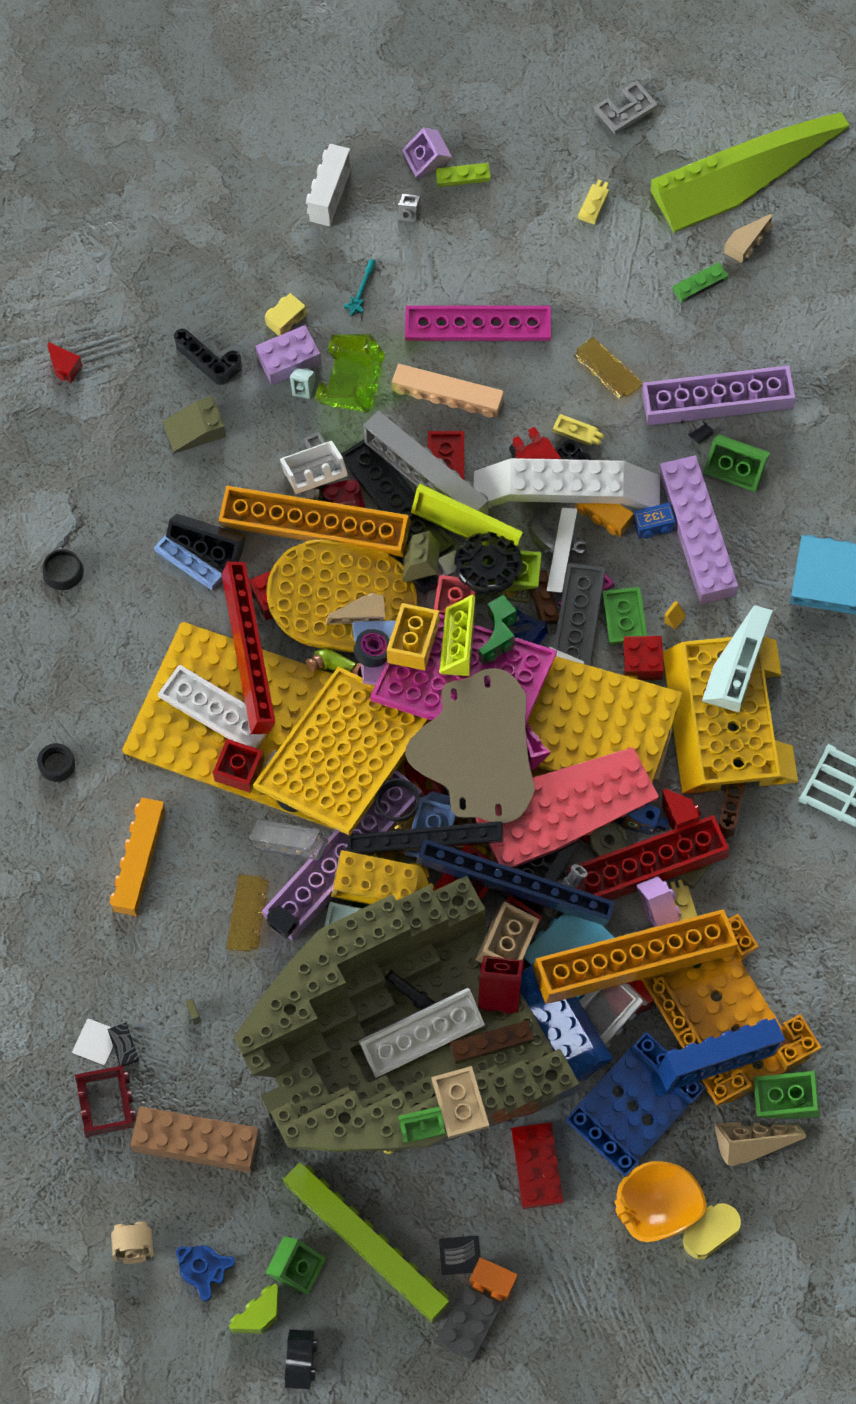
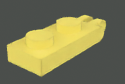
M599 179L596 185L592 184L578 214L579 220L595 225L610 189H607L608 182H605L603 187H601L602 180Z
M559 414L552 430L553 433L587 446H592V444L600 446L601 440L604 438V434L598 432V428Z
M682 879L677 880L679 888H676L674 881L670 882V886L676 896V900H674L675 906L677 905L681 912L679 919L684 920L696 917L697 913L688 885L684 886Z

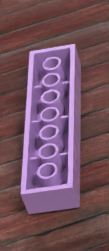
M789 366L645 382L642 386L647 426L681 422V420L691 421L792 409L795 402Z
M696 455L661 463L659 468L660 479L668 503L670 502L677 533L700 604L737 596L738 584Z

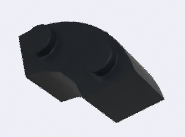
M289 1330L285 1366V1388L310 1389L311 1381H315L316 1368H313V1355L318 1350V1339H314V1331Z

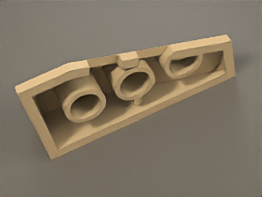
M741 1122L715 1124L720 1154L727 1165L732 1166L748 1163L806 1138V1133L797 1124H772L771 1127L760 1125V1123H753V1126H741Z

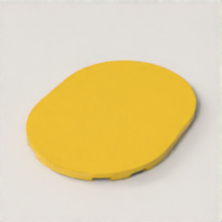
M320 539L305 541V543L293 546L283 553L270 572L266 594L268 606L274 620L291 638L311 647L354 653L353 624L326 625L328 614L367 594L376 593L384 597L385 618L383 621H396L402 603L417 606V593L412 580L402 581L403 565L400 561L398 562L391 557L389 553L348 543Z

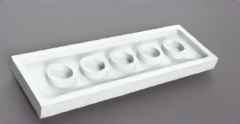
M181 665L176 668L158 693L160 699L230 740L258 748L267 735L250 733L245 703Z
M466 988L359 1040V1043L374 1077L377 1078L485 1024L470 989Z

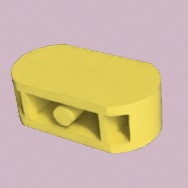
M723 1203L717 1204L715 1207L712 1205L707 1207L702 1218L684 1231L683 1246L686 1252L696 1259H706L738 1235L741 1225L739 1213L732 1206Z

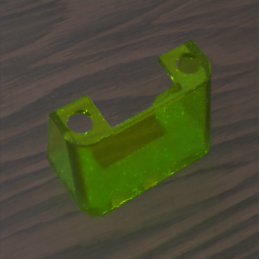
M371 334L331 335L327 350L334 359L328 387L323 382H319L315 398L321 405L368 413L373 407V398L377 391V382L381 375V366L385 359V353Z

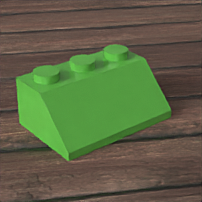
M718 434L713 440L703 474L756 492L765 471L770 452Z

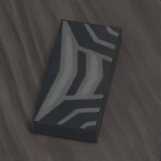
M127 1023L107 1029L119 1065L126 1066L139 1061Z

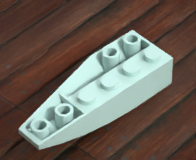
M756 605L752 607L713 666L702 702L740 712L773 610Z

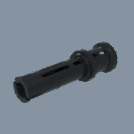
M393 970L386 975L385 981L413 1001L416 1008L423 1010L437 1003L428 997V993L425 991L420 992Z

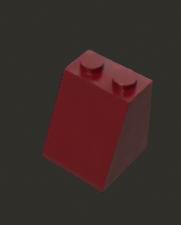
M483 956L479 980V1009L488 1012L494 1010L503 1011L507 1014L518 1013L524 960Z

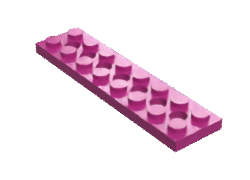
M406 306L405 341H551V306ZM425 320L428 322V324L426 326L419 325V322ZM443 320L446 322V325L439 326L437 322ZM462 320L465 322V324L462 326H457L455 322ZM477 320L483 322L481 326H475L473 323ZM495 320L501 322L499 326H493L491 323ZM516 320L519 322V325L512 326L509 323ZM534 320L537 322V325L530 326L528 322Z

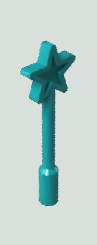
M369 259L356 298L354 299L351 296V302L344 304V308L350 310V316H353L356 311L364 312L361 307L364 301L363 299L360 300L369 275L372 274L376 264L374 259Z

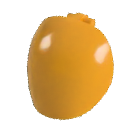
M663 1161L644 1163L629 1172L619 1184L617 1200L614 1201L617 1216L626 1226L629 1233L637 1240L645 1242L661 1241L682 1233L702 1218L706 1212L707 1205L704 1193L694 1176L677 1164Z

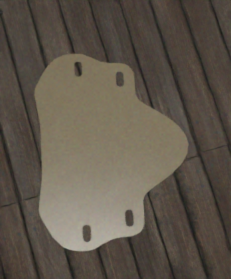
M496 668L484 669L467 679L452 681L444 685L442 689L443 709L441 713L410 739L406 746L405 755L407 761L415 770L447 787L450 793L451 811L454 815L465 818L477 817L490 822L502 821L503 823H508L516 820L524 813L535 790L527 753L525 731L526 693L517 680L507 671ZM485 676L490 677L491 686L489 688L485 687ZM453 688L457 690V699L455 701L451 699V689ZM462 797L466 800L465 810L460 809L459 800ZM496 804H500V805H501V809H502V815H501V816H496V812H495V805H496Z

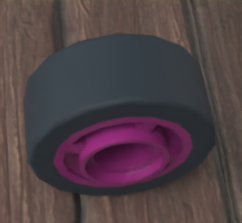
M367 629L361 632L355 642L354 656L358 662L367 667L383 665L387 661L389 637L377 629Z

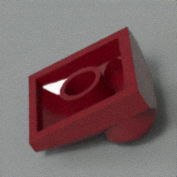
M348 479L329 484L322 489L325 502L365 508L358 480Z

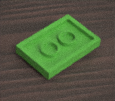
M640 587L602 591L609 646L623 644L624 636H647Z

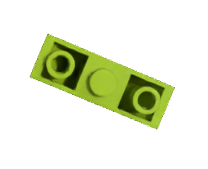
M276 1283L272 1286H266L261 1292L262 1295L257 1300H251L241 1315L238 1313L230 1320L229 1328L233 1333L263 1334L278 1320L279 1288Z

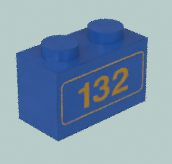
M670 502L633 511V522L639 539H648L654 535L668 534L675 530L676 521Z

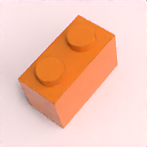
M480 1257L471 1275L470 1284L478 1292L483 1293L486 1291L491 1293V1297L498 1301L503 1299L508 1301L518 1280V1274Z

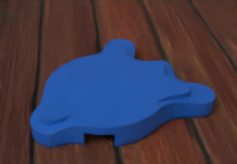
M205 1245L195 1247L181 1246L176 1250L182 1278L189 1285L197 1288L202 1301H209L211 1299V1283L222 1284L225 1271L233 1268L236 1263L232 1256H220L213 1249Z

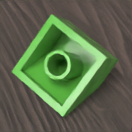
M283 1236L266 1274L276 1281L308 1295L326 1258L300 1240Z

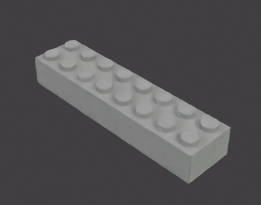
M377 411L363 425L364 443L416 486L422 484L488 515L487 496L482 492L476 491L469 481L465 482L459 473L448 468L442 459H437L429 448L421 446L414 436L410 437L404 428L393 423L387 414Z

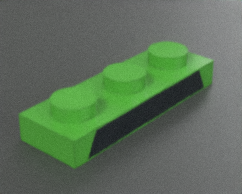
M718 262L673 285L672 290L681 303L727 280L728 274Z

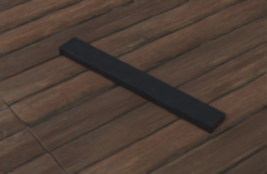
M503 822L352 834L350 836L347 835V851L363 855L420 850L424 839L448 847L504 842Z

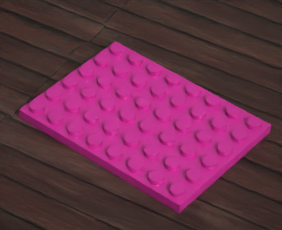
M439 614L440 624L425 671L386 662L370 696V701L433 720L443 709L442 689L445 684L467 679L484 669L496 668L511 674L525 691L526 726L557 656V650L515 638V646L509 652H504L494 661L483 665L479 661L478 649L488 642L493 634V630L474 625L470 676L441 674L439 671L445 615ZM489 676L484 677L486 688L491 686ZM453 688L451 689V699L455 701L457 699V690Z

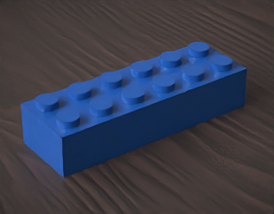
M533 963L522 972L521 995L532 1010L554 1051L561 1049L576 1079L584 1081L613 1060L577 996L545 1004L532 969Z
M763 1019L754 1026L745 1025L739 1028L738 1031H727L717 1038L708 1037L699 1044L690 1043L681 1050L672 1049L666 1053L657 1071L666 1091H670L775 1056L784 1043L785 1038L776 1019L769 1021L768 1019Z

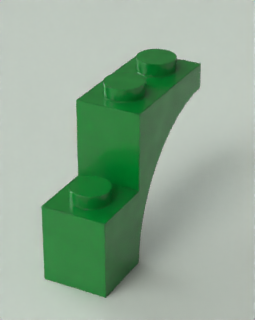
M504 595L488 604V616L493 622L494 631L488 642L478 649L479 661L483 665L494 661L499 655L509 652L515 646V635L508 627H511L517 621V610Z

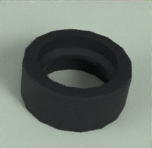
M49 744L39 752L37 758L38 768L47 780L53 782L64 781L74 772L75 759L73 753L64 744ZM55 753L64 754L68 761L64 769L58 772L47 770L45 761L50 755Z

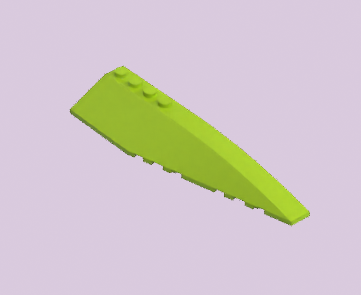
M842 112L759 136L651 179V193L675 233L740 206L748 197L754 196L758 190L768 186L772 180L778 179L799 164L800 160L810 156L814 150L820 149L828 140L837 137L848 129L850 125Z

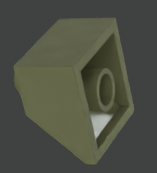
M430 531L415 534L409 541L404 555L403 582L437 574L440 543Z

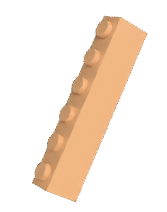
M399 363L392 380V391H395L397 394H406L416 399L429 400L434 404L441 403L454 409H464L469 413L483 414L488 418H498L504 400L503 390Z

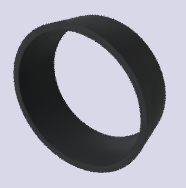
M55 550L47 555L43 562V578L53 589H71L83 577V564L77 555L70 550ZM59 555H70L76 558L78 561L76 574L66 581L51 579L46 574L45 567L52 558Z
M401 778L386 781L376 794L377 808L385 818L394 822L405 821L412 817L419 803V794L416 787L411 782ZM396 786L409 789L416 800V806L413 811L400 818L390 817L383 813L381 809L383 794L388 789Z

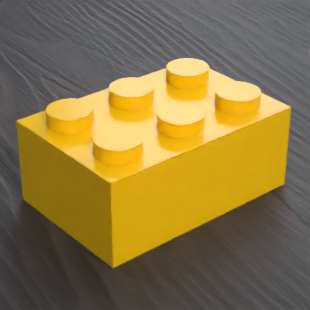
M405 603L401 604L387 647V663L425 671L440 624L439 610Z

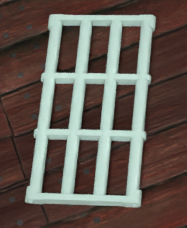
M828 744L798 801L815 807L837 818L840 822L844 821L856 827V819L845 814L849 805L856 807V798H854L856 794V778L824 764L828 754L855 767L856 758ZM821 770L854 786L851 794L847 795L816 780L819 771ZM811 786L846 802L842 811L808 796L807 794Z

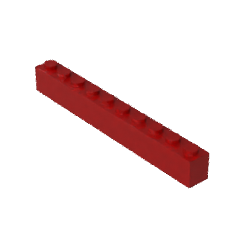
M227 562L221 575L250 733L270 734L275 724V716L246 563Z

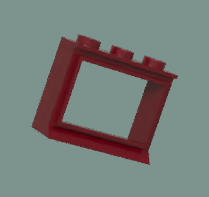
M122 1065L74 1074L86 1138L93 1135L134 1128L133 1122L136 1121L135 1110H130L129 1104L133 1102L131 1090L127 1091L126 1084L130 1083L128 1071L124 1072ZM118 1077L125 1120L93 1126L86 1083Z

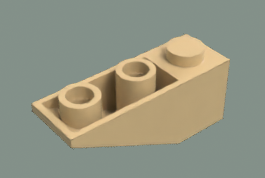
M769 214L735 230L725 243L724 253L741 263L746 258L749 259L754 251L753 248L756 245L759 246L762 242L765 232L768 233L771 230L773 215Z

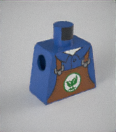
M646 804L643 808L636 809L623 817L620 825L628 830L651 835L655 828L666 831L669 820L659 817V808Z

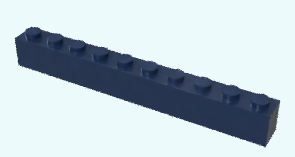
M424 839L416 864L458 878L467 875L470 882L604 926L610 921L615 901Z

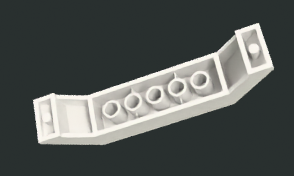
M510 458L474 471V489L487 496L488 508L510 501L624 504L639 510L660 505V475L626 461Z

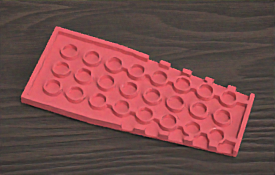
M633 747L534 777L535 790L527 809L516 820L503 823L504 842L489 843L488 845L497 863L516 868L556 852L574 843L578 838L584 835L587 836L602 826L605 827L611 824L612 821L620 817L623 818L628 813L636 809L639 810L652 801H657L658 794ZM500 804L495 805L496 816L502 815ZM475 817L477 823L490 822V821H487V820H484V819Z

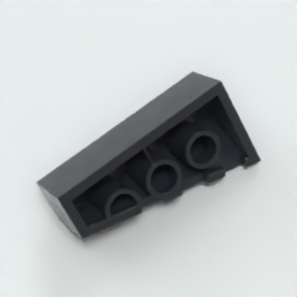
M180 514L174 515L169 520L166 533L168 539L185 549L192 550L196 553L195 555L201 558L204 557L212 562V565L222 569L225 568L227 562H239L246 539L244 534Z

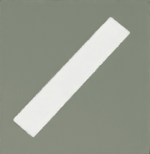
M562 508L547 591L562 592L577 509Z

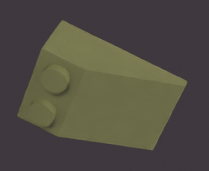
M213 396L195 401L163 421L173 453L226 437L225 427Z

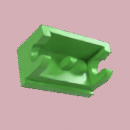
M440 1106L398 1116L404 1144L445 1134Z

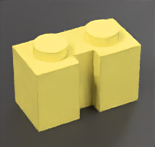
M290 293L286 297L281 298L274 308H270L266 312V325L278 336L285 334L291 330V326L294 323L297 324L307 315L306 306Z

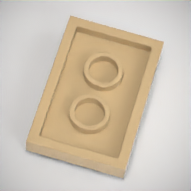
M472 1066L431 1077L448 1139L489 1128Z

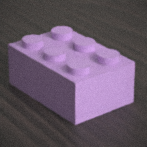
M306 325L255 346L257 358L271 385L290 378V375L296 368L312 369L321 365L320 352Z

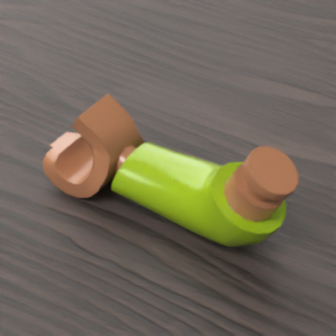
M329 649L317 650L312 659L306 660L311 672L316 671V668L335 671L337 667H341L362 677L361 663L357 664Z

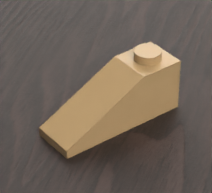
M370 593L328 614L326 625L353 624V622L383 621L385 618L383 595Z

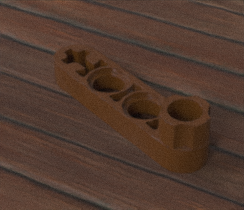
M745 783L726 784L719 820V827L725 839L734 836ZM737 788L740 793L733 795L729 792V789ZM733 804L736 810L729 811L726 809V805Z

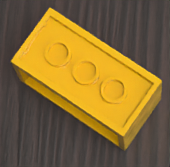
M341 850L331 897L371 905L393 894L397 901L415 892L420 866Z

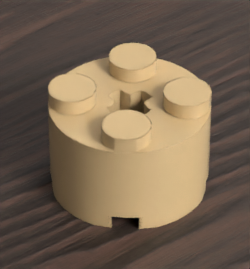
M137 1222L134 1225L128 1226L125 1224L114 1226V1230L111 1233L112 1257L114 1261L118 1262V1259H123V1263L133 1264L146 1261V1257L149 1255L151 1258L154 1256L152 1229L147 1227L146 1222Z

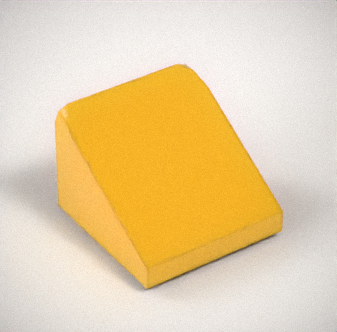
M674 601L664 616V623L673 629H677L686 617L677 601Z

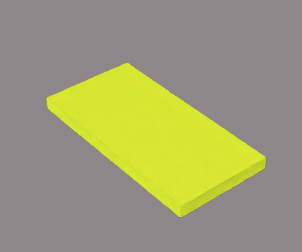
M419 484L416 490L411 513L466 539L473 534L479 532L484 534L489 531L496 533L498 537L504 536V538L514 541L516 546L519 545L522 531L422 484ZM482 541V546L489 545V541Z

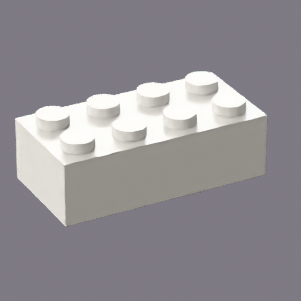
M329 144L328 149L324 150L322 165L319 164L317 168V178L312 181L311 194H308L306 197V204H308L307 214H309L310 222L330 226L352 169L350 148Z

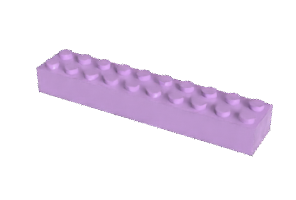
M397 770L394 772V774H393L392 777L390 778V779L401 778V779H405V780L409 781L406 777H404V776H403L400 772H398ZM401 786L388 789L381 798L383 813L394 818L408 815L416 806L413 793ZM415 786L418 791L420 799L421 797H423V792L417 786ZM375 799L352 834L395 831L403 821L394 822L385 818L377 808ZM337 829L262 910L264 917L268 919L269 911L272 908L276 909L280 905L298 919L299 925L288 937L293 942L334 898L331 897L338 859L341 850L347 851V834Z

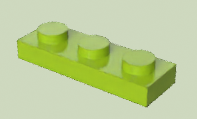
M489 163L436 168L438 187L491 181Z

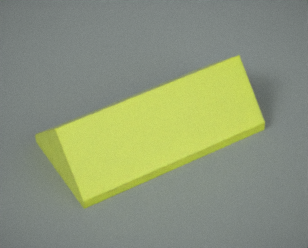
M474 595L446 608L439 671L441 674L470 676L476 612Z

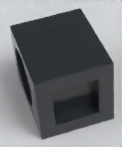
M280 905L276 909L272 908L267 915L268 919L266 921L268 926L286 939L299 925L298 919Z

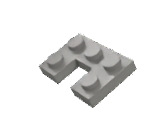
M638 81L623 89L622 93L631 102L623 108L618 109L609 98L594 106V111L614 134H617L658 108V104Z

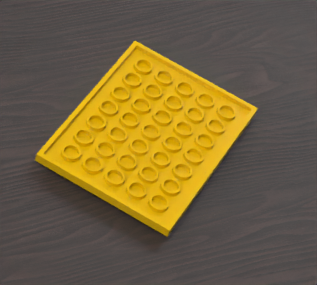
M556 656L528 719V724L531 726L532 731L535 735H538L542 744L550 751V755L537 767L549 771H557L633 747L653 784L682 697V692Z
M337 667L254 782L253 787L350 836L375 801L376 794L383 783L392 777L406 757V746L410 739L431 720L370 701L375 685L363 684L362 677Z

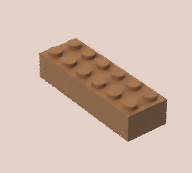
M139 1106L130 1146L133 1152L252 1173L260 1131L258 1127Z

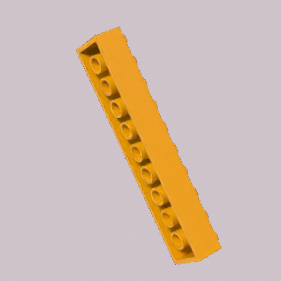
M226 486L218 520L223 528L302 541L332 540L386 552L389 555L404 557L411 524L409 516L405 514Z
M722 909L535 959L532 969L545 1004H550L734 955L738 943L725 910Z

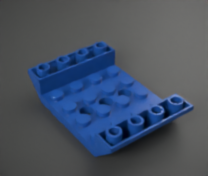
M647 1031L627 1050L565 1119L624 1177L638 1164L640 1158L688 1105L693 1103L706 1088L700 1081L666 1091L657 1069L668 1051ZM617 1086L622 1089L621 1097L618 1098L613 1095V1087ZM628 1101L636 1102L637 1110L635 1112L627 1108ZM643 1115H649L652 1118L650 1126L643 1124Z

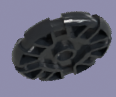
M488 531V533L484 534L479 532L465 539L464 544L457 549L454 558V564L457 567L455 571L459 580L465 586L471 587V590L474 592L489 594V592L496 591V593H500L513 585V581L519 578L523 566V561L520 559L522 554L518 546L514 545V541L508 540L504 536L498 537L493 532ZM482 541H489V545L482 546ZM511 557L513 561H507V558ZM490 558L494 562L491 565H485L483 561ZM505 571L509 573L507 577L503 575ZM473 575L478 577L476 581L471 579ZM495 580V584L488 585V582H493Z

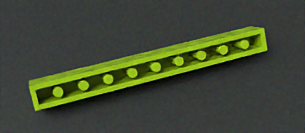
M299 1162L283 1179L284 1185L433 1324L450 1306L447 1300L449 1296L440 1289L438 1291L432 1286L434 1282L427 1275H420L417 1272L419 1268L412 1261L407 1262L402 1258L404 1254L397 1247L392 1248L388 1245L389 1240L382 1233L378 1235L373 1231L374 1226L367 1219L363 1221L358 1216L359 1212L352 1205L348 1207L343 1202L345 1199L337 1191L333 1193L329 1189L330 1185L323 1178L318 1179L314 1175L315 1171L308 1164L304 1166Z

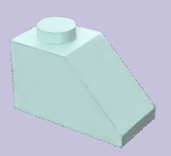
M296 368L290 375L292 396L311 398L316 381L315 371L308 368Z

